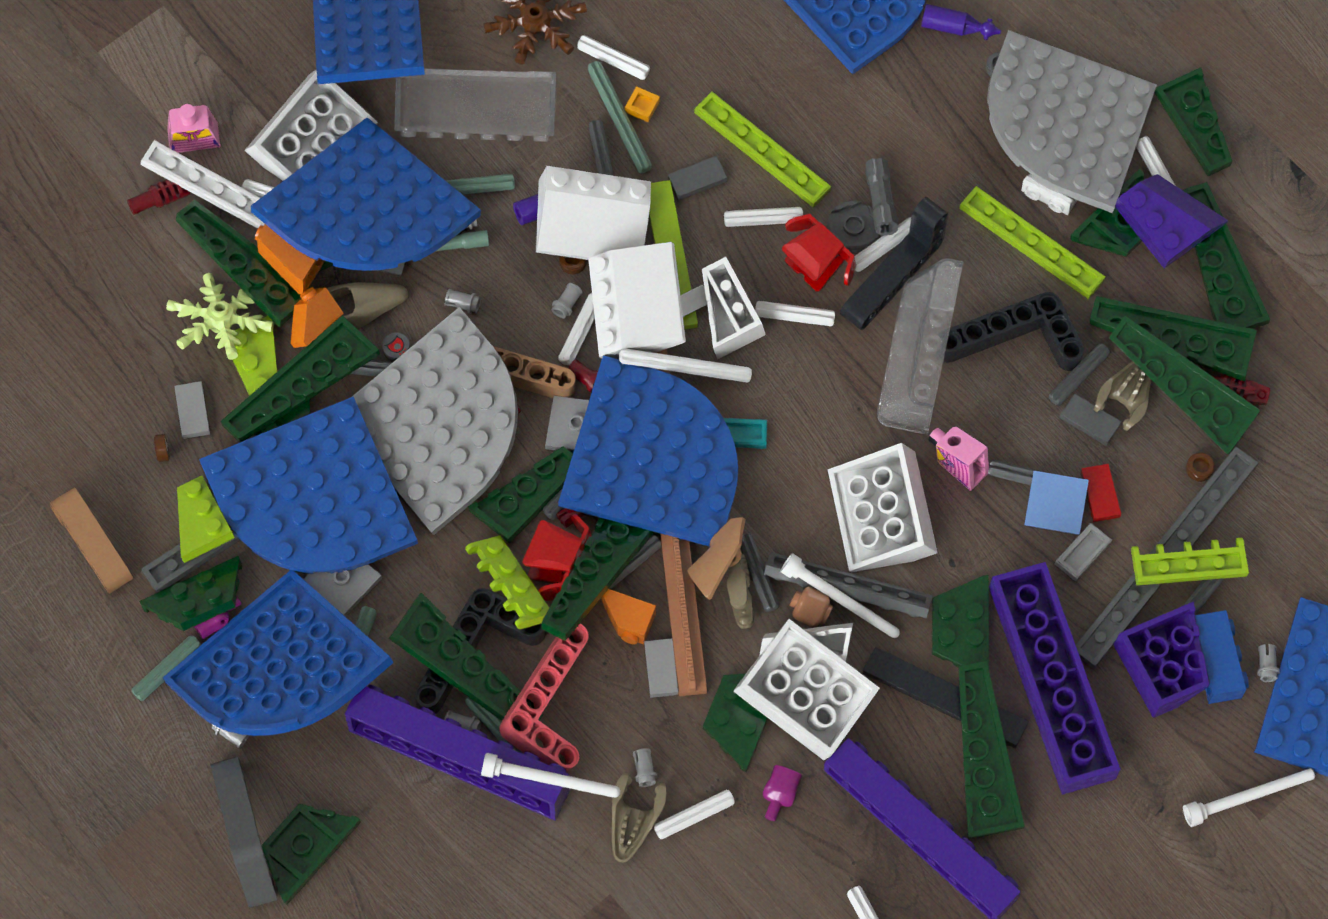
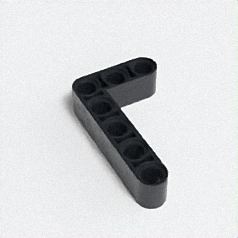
M928 197L923 198L912 213L909 234L845 302L840 310V315L858 329H865L940 247L945 235L948 212Z
M1044 292L942 331L937 339L935 353L939 360L950 363L1040 329L1059 367L1066 371H1072L1081 362L1084 347L1060 298L1052 292ZM1049 306L1053 311H1045L1042 307ZM1017 316H1026L1028 320L1022 321ZM997 324L1001 325L1004 329L996 330L992 326ZM1053 329H1061L1064 331V334H1057ZM975 334L979 339H970L967 335ZM943 344H952L954 348L947 349L943 347ZM1065 352H1073L1076 357H1068L1065 355Z
M479 588L471 594L453 625L456 631L459 629L466 636L465 640L474 648L477 647L488 626L530 646L540 644L545 638V630L542 629V623L535 625L540 628L536 633H528L525 631L526 628L518 629L515 621L520 617L516 611H506L503 607L504 602L508 599L485 588ZM480 601L490 603L485 609H480L476 606ZM505 613H511L515 616L510 621L501 619V616ZM467 624H472L477 627L472 632H465L462 630V628ZM428 668L416 689L415 700L417 709L425 707L437 714L454 686L445 679L439 680L435 678L436 673ZM427 695H432L436 698L431 704H425L421 700Z

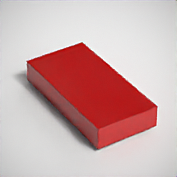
M1109 464L1081 468L1082 479L1089 480L1086 496L1093 522L1120 518L1121 510Z

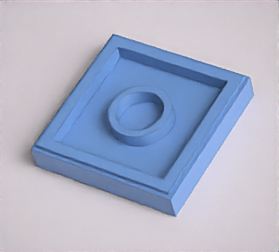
M1033 471L1024 526L1080 535L1089 480Z

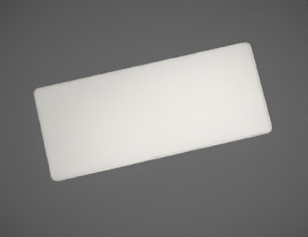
M703 285L680 295L683 316L707 305Z

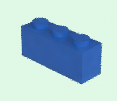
M1226 610L1195 615L1196 624L1200 632L1201 651L1204 653L1209 687L1205 689L1208 703L1241 699L1246 688L1249 687L1246 672H1242L1240 666L1242 661L1241 649L1239 645L1234 643L1235 626L1233 620L1228 619Z

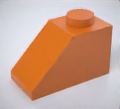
M311 287L300 295L301 300L294 305L291 345L293 348L308 346L344 314L326 287L317 289Z
M608 589L601 597V600L617 635L621 636V639L627 643L637 644L638 642L644 645V641L647 639L656 616V605Z

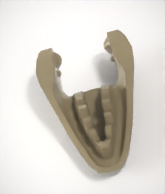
M353 282L327 288L333 298L352 293L355 309L353 313L344 317L357 329L366 326L383 313L400 305L409 296L406 287L389 283Z
M1133 361L1103 384L1093 410L1095 412L1103 410L1105 408L1104 402L1107 399L1119 401L1130 412L1129 419H1125L1123 422V429L1128 431L1145 415L1151 379Z
M742 550L740 561L736 565L729 567L727 590L737 625L741 629H747L753 626L754 612L752 596L748 590V587H750L749 570L747 569V561L745 555L742 554Z
M625 772L618 779L615 786L620 788L621 793L616 798L612 797V852L615 860L627 862L645 840L664 808L666 801L665 783H660V785L656 786L654 807L649 811L631 807L624 802L627 786L632 782L630 773Z

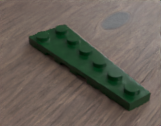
M1207 182L1183 189L1184 192L1223 217ZM1225 224L1195 246L1213 320L1250 329L1269 324L1270 317L1227 224Z
M195 199L176 214V222L278 327H281L293 316L294 305L301 300L300 294L258 253L256 245Z
M1096 296L1090 317V325L1113 333L1123 317L1127 316L1189 361L1245 381L1257 330Z
M342 315L223 418L221 424L239 443L243 442L380 355V351Z
M1127 316L1123 317L1109 337L1228 455L1261 411Z
M420 593L388 639L502 721L521 691L512 685L510 680L500 670H496L485 659L486 656L480 650H476L465 640L466 636L459 629L456 631L445 620L447 617L425 595ZM526 699L528 706L534 709V704L529 699ZM512 721L513 727L520 731L519 724Z
M987 661L959 666L968 840L1024 829L1025 825Z

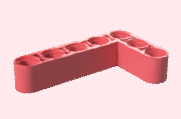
M579 624L571 634L576 643L571 642L569 638L564 641L555 637L499 727L501 736L521 752L532 753L540 758V762L547 765L551 763L558 764L565 768L566 772L578 763V750L538 719L588 641V631L582 624ZM554 655L561 659L562 665L555 661ZM540 677L547 681L548 687L542 684ZM526 699L533 702L534 709L528 706ZM512 721L519 724L520 731L513 727ZM535 738L542 741L543 748L537 745ZM558 754L565 758L566 765L559 760Z

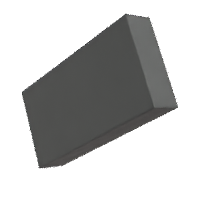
M717 156L668 174V180L671 181V187L679 201L727 182V176Z
M1074 394L1060 414V419L1107 446L1120 427L1121 421L1103 410L1095 412L1092 403Z

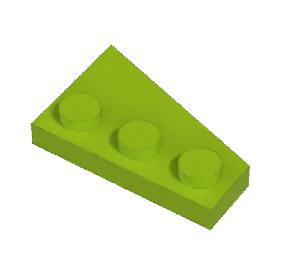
M268 316L261 319V321H272ZM245 326L244 330L241 328L234 330L238 333L234 337L240 340L241 344L235 345L238 357L232 361L249 396L278 372L273 329L272 332L257 328V333H254Z
M202 475L177 487L181 558L184 563L235 538Z

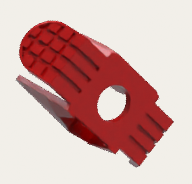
M811 214L792 218L785 223L786 230L790 232L808 229L783 245L782 251L787 255L785 258L786 264L797 274H803L804 281L813 290L819 292L844 260L848 263L844 276V285L849 286L851 284L856 269L855 256L821 222H818Z
M573 514L571 520L582 534L581 538L545 520H541L522 561L524 566L530 567L527 574L530 580L555 583L543 586L538 590L545 601L554 600L557 593L561 591L562 584L573 570L574 563L583 552L587 539L591 537L590 528L577 514Z

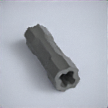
M872 158L865 163L867 184L870 188L875 232L881 236L892 235L898 231V219L891 192L888 161L883 158Z

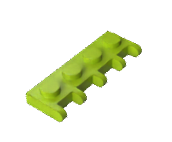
M499 535L468 544L465 547L466 552L469 555L477 553L481 559L477 564L479 571H489L494 578V581L490 584L491 589L494 592L502 590L508 599L503 604L505 610H515L520 617L515 621L517 628L524 629L541 624L549 606L502 537Z
M1236 538V547L1220 548L1218 540H1211V549L1192 551L1191 542H1184L1183 552L1170 553L1164 552L1163 544H1157V554L1140 555L1138 546L1131 547L1136 586L1247 577L1249 574L1243 538Z

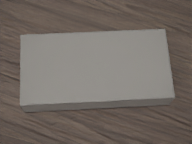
M202 381L174 386L183 439L210 435Z
M1090 523L1055 561L1054 565L1077 582L1112 543V539Z
M673 640L644 641L650 698L678 695Z

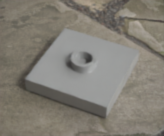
M561 396L553 397L545 449L556 451L564 446L571 453L574 452L589 400Z
M365 565L340 573L313 572V574H308L303 580L346 617L382 580V576L370 565Z

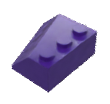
M1158 174L1137 183L1118 197L1115 206L1164 269L1228 223L1227 219Z
M1194 601L1119 633L1113 645L1153 718L1178 708L1209 687L1204 653L1201 651L1199 627L1196 624L1194 614Z

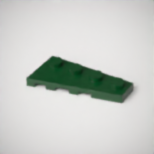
M1200 67L1157 87L1154 93L1206 175L1210 176L1230 167L1232 158L1223 131L1220 130L1216 110L1213 109L1210 100L1211 95L1208 86L1205 85L1204 74Z
M562 446L534 464V468L523 475L521 473L511 479L512 482L501 489L496 488L488 493L487 498L479 503L474 502L468 506L469 512L510 544L563 488L573 453Z

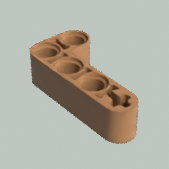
M494 347L503 359L506 367L515 366L518 368L514 372H509L513 387L550 398L554 396L572 398L575 395L576 378L570 369ZM534 374H542L544 376L539 380L531 378Z
M75 487L50 502V507L62 526H65L109 594L133 580L127 566Z

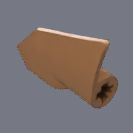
M743 517L731 518L712 537L710 548L687 570L694 583L709 600L712 599L727 569L736 565L741 559L740 547L742 545L746 520Z

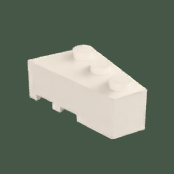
M724 257L703 268L702 274L712 343L718 360L766 334L728 259Z

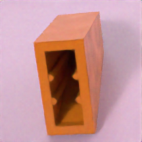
M266 224L264 226L260 225L256 232L255 240H257L258 253L301 295L309 288L325 260L319 258L317 261L299 252Z

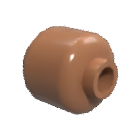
M810 586L804 588L802 593L796 591L789 605L794 608L792 612L793 618L811 628H815L819 624L824 625L833 608V605L830 604V597Z

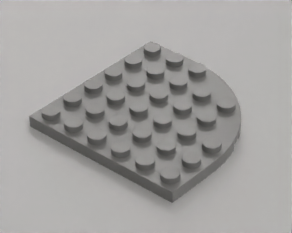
M1008 30L988 86L987 104H989L990 111L989 120L993 132L1005 153L1016 166H1022L1032 174L1031 178L1055 192L1113 213L1157 84Z
M460 307L353 395L394 488L433 535L489 488L499 475V470L506 457H509L515 440L518 407L517 396L509 370L495 348Z

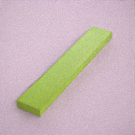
M711 92L694 108V113L811 207L814 208L831 191V186L714 92Z
M671 181L651 183L649 210L654 244L674 243L680 295L691 290ZM696 311L683 316L684 330L698 328Z
M975 186L960 204L959 209L1088 300L1105 281L1106 276L979 187Z

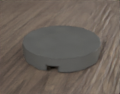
M859 201L843 202L832 210L828 218L827 229L852 253L861 252L878 239L879 234L875 232L873 208L869 205L866 206Z

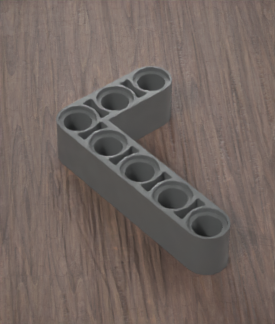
M239 757L212 763L210 765L233 859L249 909L277 901Z

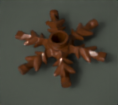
M501 0L502 2L513 4L509 8L519 9L520 15L515 18L507 13L508 18L494 16L497 22L483 23L485 34L499 30L498 34L500 36L510 28L513 33L517 26L524 27L525 33L517 36L521 40L513 46V49H519L515 62L525 64L528 51L532 54L535 53L533 42L538 43V40L534 34L540 32L545 33V41L550 38L552 49H556L557 45H559L567 55L571 54L574 46L565 40L570 35L558 32L561 27H551L550 21L556 18L563 22L562 17L575 20L576 17L573 14L585 13L587 8L585 2L571 6V0L565 2L560 8L557 3L553 10H549L545 6V3L551 0H536L535 3L532 2L530 4L525 3V0Z

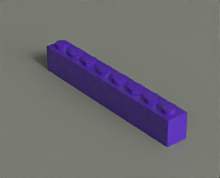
M848 738L825 761L824 771L989 919H1000L1018 900L1021 892L1018 889V884L1007 875L1004 877L996 870V864L987 856L981 857L975 851V846L966 837L960 838L953 832V826L942 817L939 819L931 812V806L921 798L919 800L910 793L911 790L906 783L900 779L896 781L889 775V769L878 760L875 762L867 755V749L857 741L854 743Z

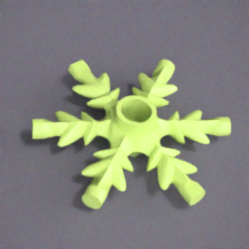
M212 273L203 275L206 287L199 289L207 296L203 297V299L210 303L207 308H202L198 302L194 306L187 299L183 300L184 304L173 300H168L166 309L168 311H180L177 315L178 317L192 315L191 319L199 316L204 318L203 323H193V328H187L182 331L187 335L176 341L181 349L186 348L193 340L200 344L203 334L208 337L209 329H211L213 332L218 333L215 339L221 338L217 348L221 349L225 346L228 359L233 360L238 357L235 345L241 344L240 340L234 337L238 333L231 330L233 324H239L242 330L246 326L254 333H257V328L272 332L274 327L273 321H261L263 315L249 317L250 313H245L241 316L236 313L237 309H247V304L255 303L242 289L239 290L237 298L232 295L231 303L221 301L225 296V293L220 294L223 284L215 285Z

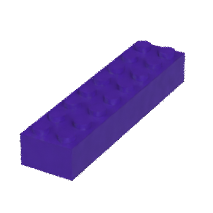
M1046 562L993 576L989 590L1062 795L1115 780L1119 774L1120 766Z
M368 685V687H365L352 698L345 712L349 732L556 821L570 792V788L505 774L493 775V778L481 776L486 753L498 755L497 758L503 759L502 762L569 776L566 773V769L555 763L547 765L540 762L539 757L529 752L519 753L513 750L514 747L507 742L498 741L496 743L487 739L488 736L479 730L472 729V731L461 728L462 725L459 722L450 718H446V720L438 718L428 708L420 707V709L410 706V703L400 696L389 697L384 694L382 689L374 685Z

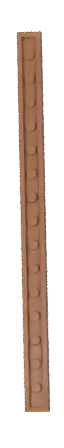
M667 349L657 353L667 355ZM657 369V370H660V371L669 373L668 370ZM660 533L678 695L707 694L695 585L687 572L692 566L690 542Z

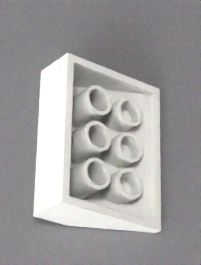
M317 70L307 76L245 151L263 168L284 181L368 117L375 124H377V121L336 83L318 84Z
M546 166L539 179L536 252L589 260L591 257L610 250L644 246L650 210L651 181Z
M667 242L610 250L589 258L600 358L604 355L619 359L622 348L657 353L686 342L674 243Z
M900 443L828 469L848 568L851 573L909 563L938 553L915 451Z
M788 619L733 692L822 760H825L832 756L880 688Z

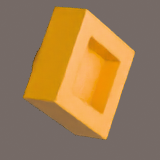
M636 86L625 106V112L649 122L660 102V96Z

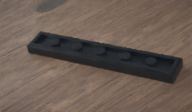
M875 647L862 674L961 721L959 687ZM997 706L1005 743L1016 748L1029 721Z

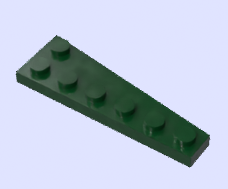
M599 518L593 534L585 543L583 552L580 557H577L573 570L566 577L561 586V591L557 593L543 618L542 629L566 641L655 532Z

